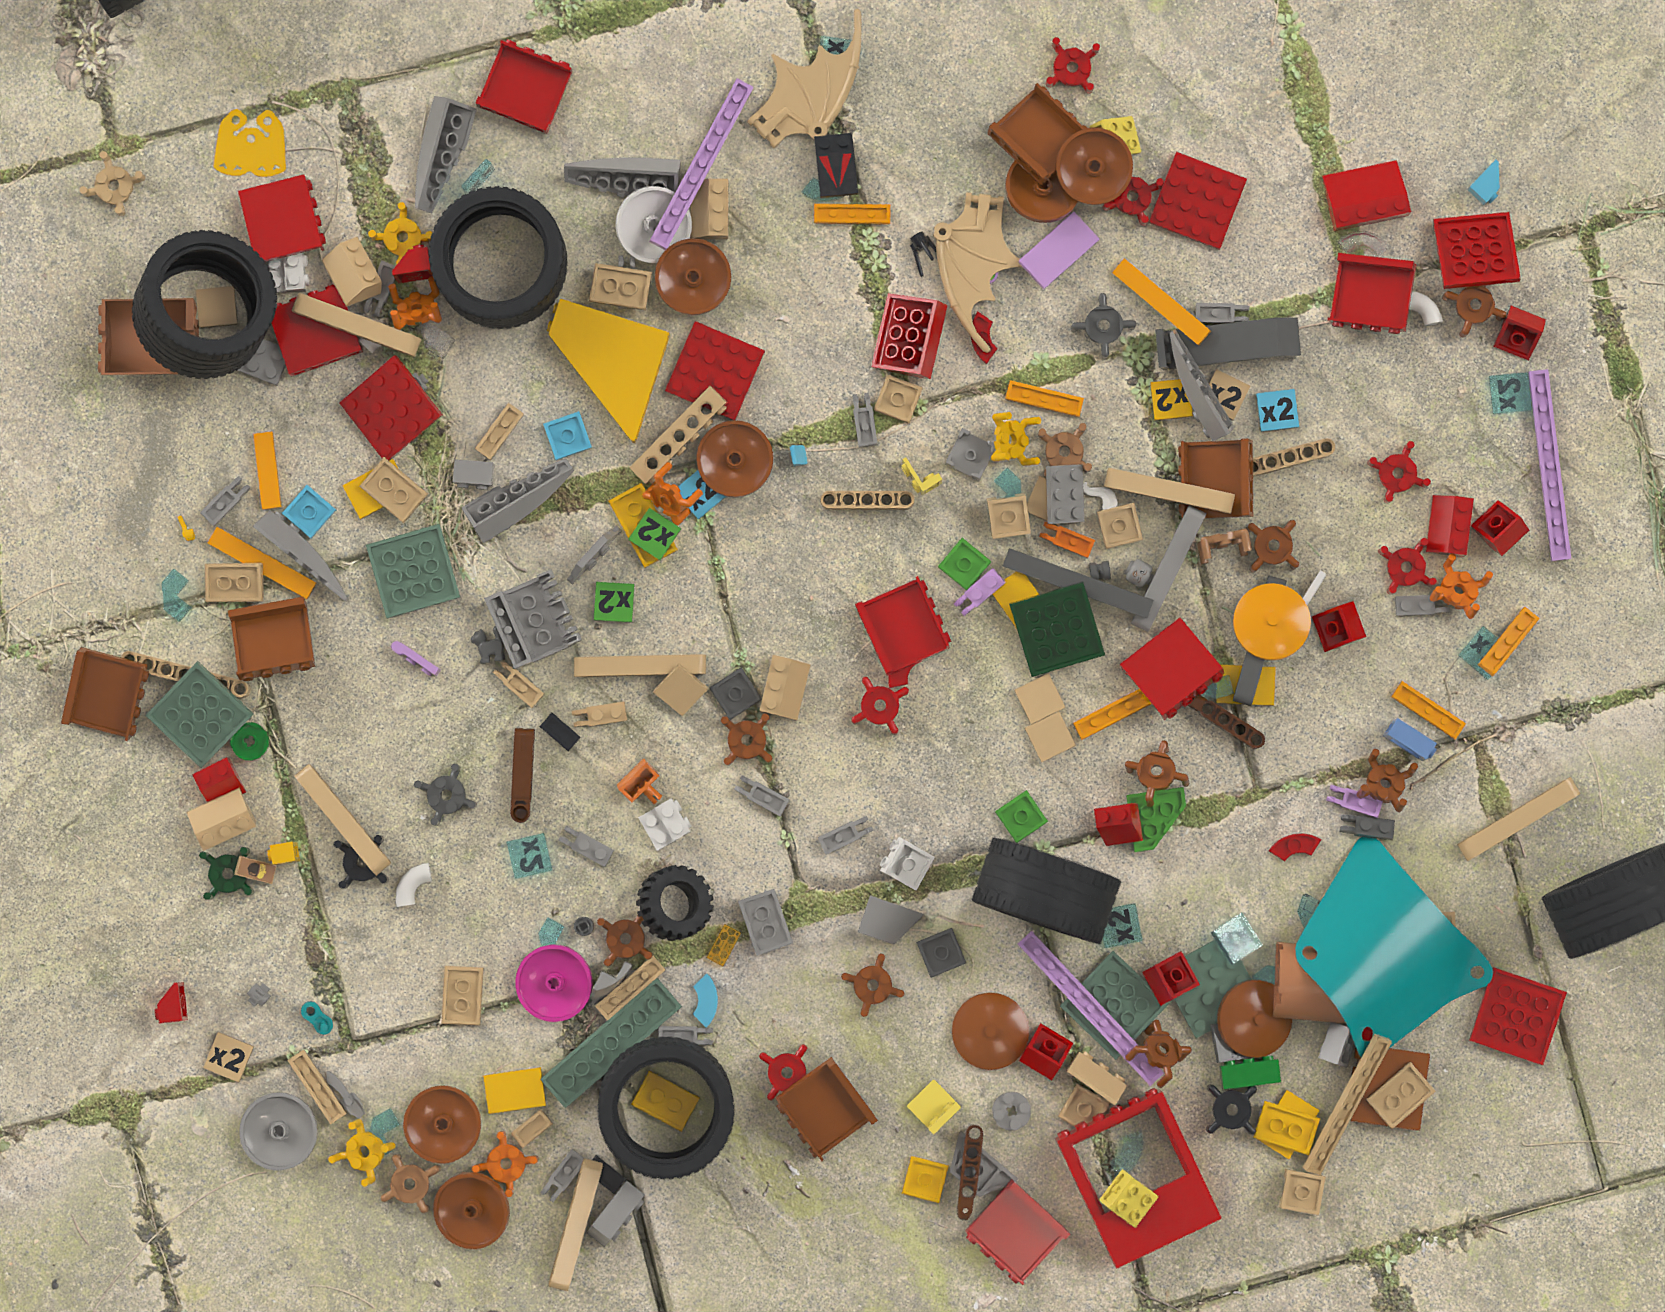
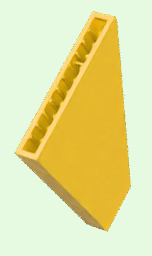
M560 299L559 303L556 302L553 308L554 319L548 323L547 331L549 332V337L630 441L636 444L670 333Z

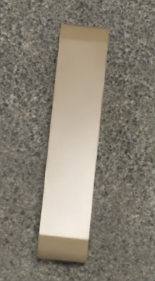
M1325 438L1254 457L1253 464L1257 466V471L1253 473V477L1329 457L1335 451V443L1331 439ZM1323 443L1329 444L1331 447L1330 452H1323L1321 445ZM1303 449H1310L1312 451V457H1305L1303 455ZM1286 453L1292 454L1294 461L1291 463L1286 462L1284 455ZM1272 458L1275 461V467H1268L1266 459Z
M826 491L821 495L820 499L821 505L827 510H908L914 505V496L909 491ZM826 496L834 497L835 501L832 505L824 503ZM845 496L853 497L854 502L851 505H845L843 503ZM864 496L872 497V504H863L862 498ZM890 496L892 499L891 504H882V497ZM909 496L911 503L903 505L900 502L901 497Z

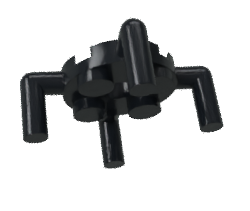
M376 835L374 842L379 847L384 841V837ZM339 840L334 842V847L345 853L342 865L347 876L343 881L339 882L341 889L348 888L353 880L368 881L376 877L381 883L389 882V878L382 872L376 876L368 866L364 868L359 867L357 860L360 856L352 846L348 847Z
M1207 1085V1090L1216 1099L1212 1108L1215 1121L1206 1127V1131L1213 1134L1220 1126L1227 1129L1244 1127L1247 1133L1254 1135L1256 1129L1249 1122L1252 1111L1249 1099L1257 1092V1088L1249 1086L1244 1094L1235 1090L1221 1093L1214 1085ZM1230 1104H1235L1238 1108L1235 1115L1227 1113V1107Z

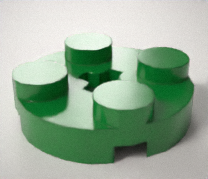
M246 722L230 738L231 748L237 757L243 760L253 761L260 759L269 747L268 732L257 723ZM253 736L255 743L248 747L245 739Z

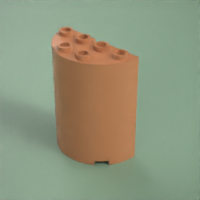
M162 298L163 305L170 318L187 333L199 337V322L196 319L197 307L194 298ZM102 299V305L98 307V313L101 316L98 333L102 335V342L98 343V353L101 354V361H98V372L101 375L178 374L177 372L170 371L168 368H164L161 363H157L156 359L152 358L149 352H146L144 346L141 345L133 326L134 322L132 321L133 299Z
M1276 942L1273 1017L1346 1024L1331 999L1298 963L1295 952L1297 943ZM1311 946L1303 948L1302 953L1305 958L1313 960L1317 957L1315 948Z

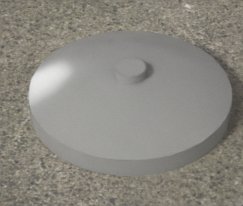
M277 1092L258 1098L247 1108L240 1123V1140L245 1153L257 1165L269 1170H286L299 1165L311 1154L317 1141L318 1126L313 1111L302 1099L288 1093Z

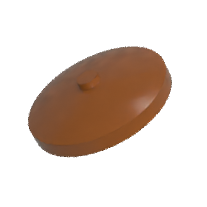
M1103 128L1083 129L1070 136L1062 145L1056 163L1057 176L1065 192L1073 199L1089 205L1105 204L1119 197L1129 185L1133 173L1132 155L1124 140L1114 132Z
M1016 161L1010 166L1005 181L1006 195L1014 210L1024 218L1039 223L1055 222L1069 215L1076 207L1078 201L1065 192L1059 182L1057 172L1043 185H1040Z
M684 239L668 247L659 258L655 270V283L660 297L671 309L685 315H701L717 308L726 298L731 286V269L724 253L714 244L702 239Z
M726 421L711 428L702 438L697 451V466L703 481L713 491L727 497H743L760 489L769 478L773 467V451L766 435L756 426L744 421Z
M1262 980L1243 981L1232 987L1223 997L1217 1015L1218 1029L1224 1042L1236 1053L1247 1057L1267 1056L1278 1050L1288 1038L1293 1019L1273 1017L1274 984Z
M982 993L971 997L958 1009L952 1024V1038L958 1053L969 1064L980 1069L997 1070L1009 1066L1022 1055L1029 1038V1024L1022 1008L1011 998L999 993Z
M446 1085L430 1087L416 1095L406 1109L403 1121L405 1138L411 1149L427 1161L433 1163L454 1162L467 1155L477 1143L481 1132L480 1112L473 1099L464 1091Z
M464 1172L451 1177L440 1187L434 1199L433 1213L438 1229L447 1240L465 1249H481L494 1243L504 1233L509 1222L510 1207L505 1192L492 1178L481 1173Z

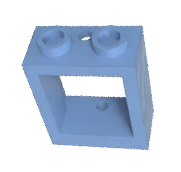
M1398 718L1392 720L1383 737L1421 761L1431 759L1437 750L1435 748L1436 742Z

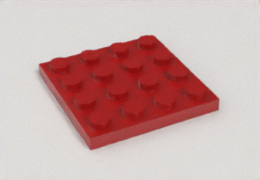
M1176 151L1149 223L1220 250L1247 178Z
M1509 212L1433 219L1444 289L1520 282L1521 276Z
M695 321L665 392L694 403L709 386H712L728 402L725 405L727 409L721 415L731 420H736L765 350ZM704 404L702 406L703 408L712 411V407L710 404Z
M397 355L391 357L339 402L382 459L385 457L388 461L443 416Z
M1492 967L1493 977L1486 986L1469 1041L1544 1065L1567 992Z

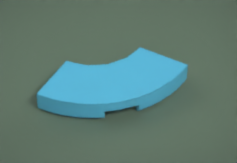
M708 974L693 986L699 1000L693 1015L706 1028L712 1022L718 1006L717 990Z

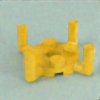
M404 202L398 203L400 210L399 218L390 221L384 233H376L374 230L368 232L372 240L384 241L387 249L398 256L396 265L408 249H413L415 245H421V242H430L432 234L431 231L422 234L418 225L407 218V207ZM399 233H407L408 239L405 242H399L397 239Z
M1010 412L993 414L992 419L997 425L994 435H996V441H994L996 451L991 455V460L995 462L1017 458L1022 466L1038 465L1040 463L1039 457L1026 458L1023 454L1026 446L1029 444V438L1024 429L1028 425L1040 424L1041 418H1024L1019 423L1017 420H1010L1012 418ZM1009 435L1011 436V439H1012L1011 444L1009 443V439H1010Z
M357 1119L348 1124L349 1129H357V1134L347 1141L346 1151L330 1156L328 1161L329 1163H335L348 1159L353 1169L366 1171L367 1178L361 1181V1185L366 1187L376 1180L373 1169L378 1167L385 1153L395 1149L396 1145L394 1142L383 1144L379 1137L365 1131L363 1121ZM363 1146L369 1149L368 1156L362 1154L361 1149Z

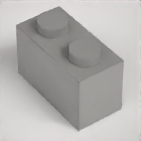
M455 459L453 483L457 484L458 488H469V485L476 486V489L488 490V487H493L495 464L493 462Z
M1331 1022L1326 1032L1324 1044L1320 1048V1059L1345 1068L1348 1067L1355 1047L1348 1027Z

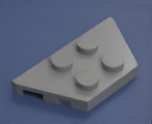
M616 525L613 530L611 529L603 534L576 563L567 580L573 585L587 569L590 571L597 564L596 559L600 555L603 557L609 551V545L622 530Z
M962 1131L958 1135L950 1173L959 1180L965 1134ZM974 1147L967 1150V1156L970 1158H974L978 1154L977 1149ZM983 1149L981 1151L976 1193L979 1197L1006 1186L1012 1179L1015 1182L1018 1180L1016 1176ZM967 1167L964 1173L967 1177H973L975 1169Z

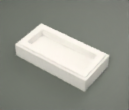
M1321 570L1303 597L1306 605L1309 604L1326 577V573Z

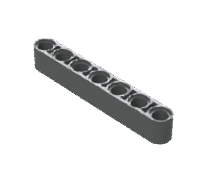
M1268 575L1266 584L1275 583L1286 586L1287 580ZM1248 652L1245 655L1233 701L1252 706L1264 660Z

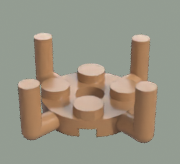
M1081 423L1073 434L1060 432L1051 437L1044 428L1038 431V437L1047 443L1045 455L1050 464L1049 466L1083 464L1084 472L1089 473L1091 471L1092 465L1082 461L1084 448L1079 439L1086 430L1087 426L1085 423ZM1063 446L1068 447L1070 450V454L1067 457H1062L1059 454V449ZM1046 469L1044 470V473H1043V476H1044L1045 478H1046Z
M1244 528L1230 531L1226 534L1203 536L1197 543L1201 565L1207 564L1208 559H1212L1210 549H1215L1216 546L1217 549L1227 548L1228 544H1238L1240 556H1247L1248 551H1252L1248 530Z
M400 1154L393 1155L392 1161L397 1170L391 1178V1190L381 1196V1201L387 1202L395 1197L404 1203H416L421 1213L428 1212L430 1207L424 1203L423 1198L429 1190V1177L440 1172L441 1167L435 1165L424 1171L417 1165H404ZM408 1178L415 1181V1187L411 1190L407 1189L404 1185L405 1180Z

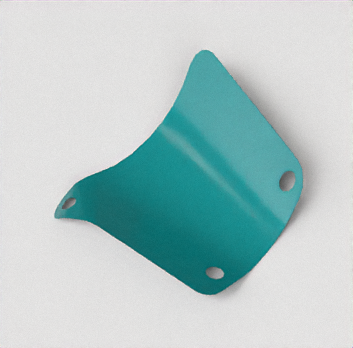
M1361 837L1356 841L1303 930L1295 948L1296 958L1300 966L1322 988L1342 1015L1361 1058L1370 1041L1366 1042L1362 1039V1031L1365 1027H1370L1373 1030V1035L1377 1034L1389 1038L1392 1041L1389 1047L1391 1048L1443 1006L1463 995L1487 986L1493 977L1492 966L1481 951L1445 917L1376 838ZM1306 946L1315 948L1317 957L1313 960L1305 958L1302 953L1303 948ZM1473 967H1482L1484 975L1478 979L1473 978L1470 973Z

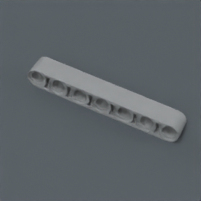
M1191 505L1188 506L1144 597L1154 600L1148 618L1135 614L1131 622L1132 625L1149 632L1206 516L1205 512Z

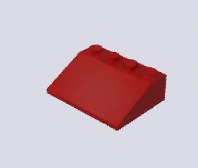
M1397 160L1322 176L1334 232L1409 216L1411 213L1408 194Z
M888 293L871 367L912 377L931 379L948 305L934 299Z

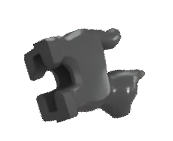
M496 626L493 628L495 635L493 640L486 641V634L482 629L476 631L471 637V642L478 647L481 664L490 663V655L493 654L495 655L494 661L505 660L504 643Z

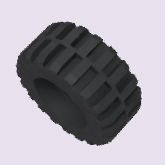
M672 865L650 874L648 879L642 882L641 885L643 887L637 893L640 899L636 900V906H640V911L637 912L638 917L642 916L644 921L641 923L644 927L648 926L650 928L648 932L652 935L658 934L657 937L662 940L667 938L668 941H675L697 934L698 931H701L705 927V923L709 922L711 918L709 913L713 911L714 907L710 905V901L714 899L713 894L709 895L708 890L711 889L709 884L705 885L703 882L705 878L702 875L697 876V871L693 868L688 870L687 866L683 865L678 867ZM670 885L680 888L688 898V913L680 921L669 918L661 906L662 892L664 888Z

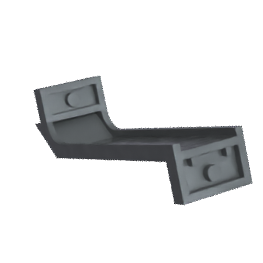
M1276 317L1209 325L1206 327L1211 332L1199 346L1181 330L1176 329L1198 366L1271 357L1296 359V356L1301 355L1298 317ZM1155 329L1159 368L1162 370L1177 369L1170 338L1172 330Z

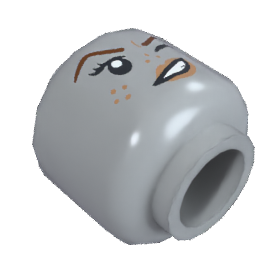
M1140 559L1131 560L1124 573L1127 575L1126 580L1138 587H1143L1145 583L1149 585L1154 577V574L1151 573L1152 566Z

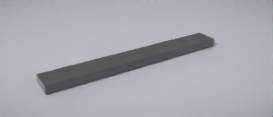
M1011 548L1008 549L1003 567L1061 588L1084 582L1089 598L1144 618H1148L1154 601L1153 599Z

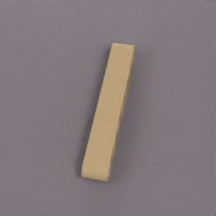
M298 293L292 308V312L412 357H415L421 342V338L301 293Z
M1108 468L1104 487L1229 514H1231L1235 494L1113 468Z
M126 651L121 655V658L125 659L129 655H133L136 662L143 664L147 660H151L153 667L147 670L150 675L176 682L182 678L181 673L184 670L191 668L132 651ZM166 665H170L172 668L169 675H164L163 668ZM212 673L219 681L225 679L227 681L226 688L237 698L244 699L250 695L251 687L248 683ZM244 684L246 691L239 695L237 687Z
M706 655L574 657V677L668 675L678 664L692 675L706 674Z
M310 764L306 765L294 776L376 876L391 864L387 856Z
M1569 777L1457 845L1465 859L1469 861L1581 793L1572 778Z
M585 1158L582 1161L548 1287L568 1291L600 1179L603 1167L601 1162Z

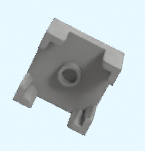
M962 428L945 465L980 481L995 450L994 443L986 442Z

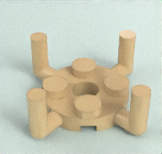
M102 151L100 157L104 161L105 168L96 175L95 187L87 189L85 186H82L79 191L85 197L98 195L102 201L116 205L115 212L122 217L125 215L123 203L129 199L133 192L134 184L143 182L145 175L141 171H136L135 176L131 177L125 169L113 166L110 156L105 151ZM112 181L119 182L117 190H110L109 184Z

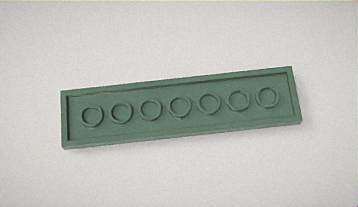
M656 978L540 1080L564 1108H567L606 1074L610 1065L613 1064V1061L622 1052H625L626 1049L634 1044L645 1040L682 1007L681 1004L662 982Z

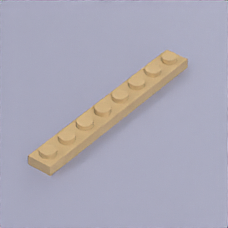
M1377 1034L1373 1035L1303 1166L1307 1172L1321 1175L1392 1043L1389 1038Z

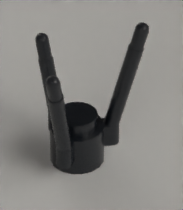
M922 231L910 238L912 242L910 247L913 251L920 277H923L924 274L917 249L919 251L924 250L931 261L934 260V257L928 247L930 246L936 252V246L932 243L929 236H925Z

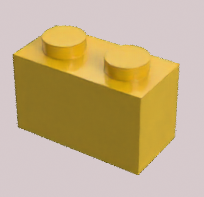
M297 842L269 845L270 850H267L268 860L272 861L273 865L300 861Z

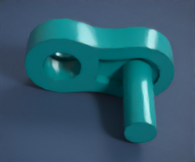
M307 1001L302 1005L301 1015L314 1026L316 1032L325 1035L332 1031L333 1020L322 1012L316 1002ZM308 1007L314 1008V1012L312 1014H309L307 1012Z

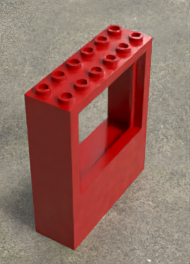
M1152 1088L1144 1092L1145 1096L1141 1098L1135 1096L1127 1100L1128 1104L1124 1106L1118 1104L1110 1108L1109 1113L1105 1115L1099 1113L1092 1117V1121L1088 1123L1082 1121L1074 1125L1075 1129L1071 1131L1065 1129L1057 1133L1058 1137L1054 1138L1116 1269L1222 1219L1169 1104L1160 1089ZM1154 1107L1184 1169L1185 1175L1151 1190L1158 1198L1139 1224L1134 1227L1112 1210L1104 1212L1073 1145Z

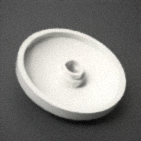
M649 186L632 192L622 202L616 216V233L620 244L632 257L647 263H658L665 250L649 241L675 192L663 187ZM689 209L668 247L678 241L690 238L692 220Z

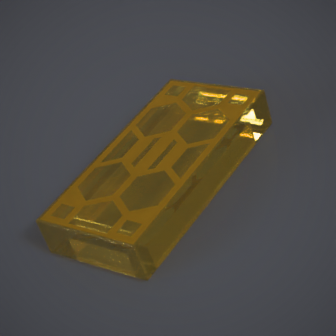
M724 924L706 958L724 967L741 932Z

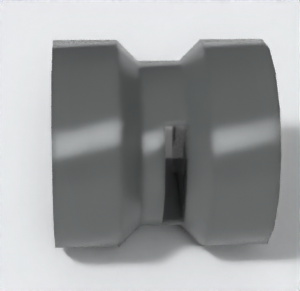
M1103 561L1101 564L1089 563L1091 578L1111 580L1109 561Z
M580 917L574 923V930L581 936L590 935L594 930V923L588 917Z

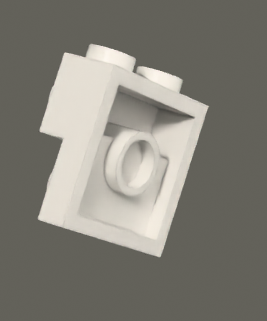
M299 253L265 262L273 275L277 293L307 291L306 286L309 285V275L305 274V267H308L307 255Z
M672 798L638 817L657 851L691 832L689 828L692 826L688 818L682 817L680 814L682 810L677 800L673 801Z
M898 837L897 840H893L890 844L889 849L891 852L888 857L885 856L881 860L880 866L882 868L880 871L917 890L935 857Z

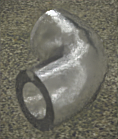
M1353 231L1337 240L1340 248L1347 254H1352L1357 250H1366L1374 257H1379L1390 248L1389 244L1379 235L1368 231Z

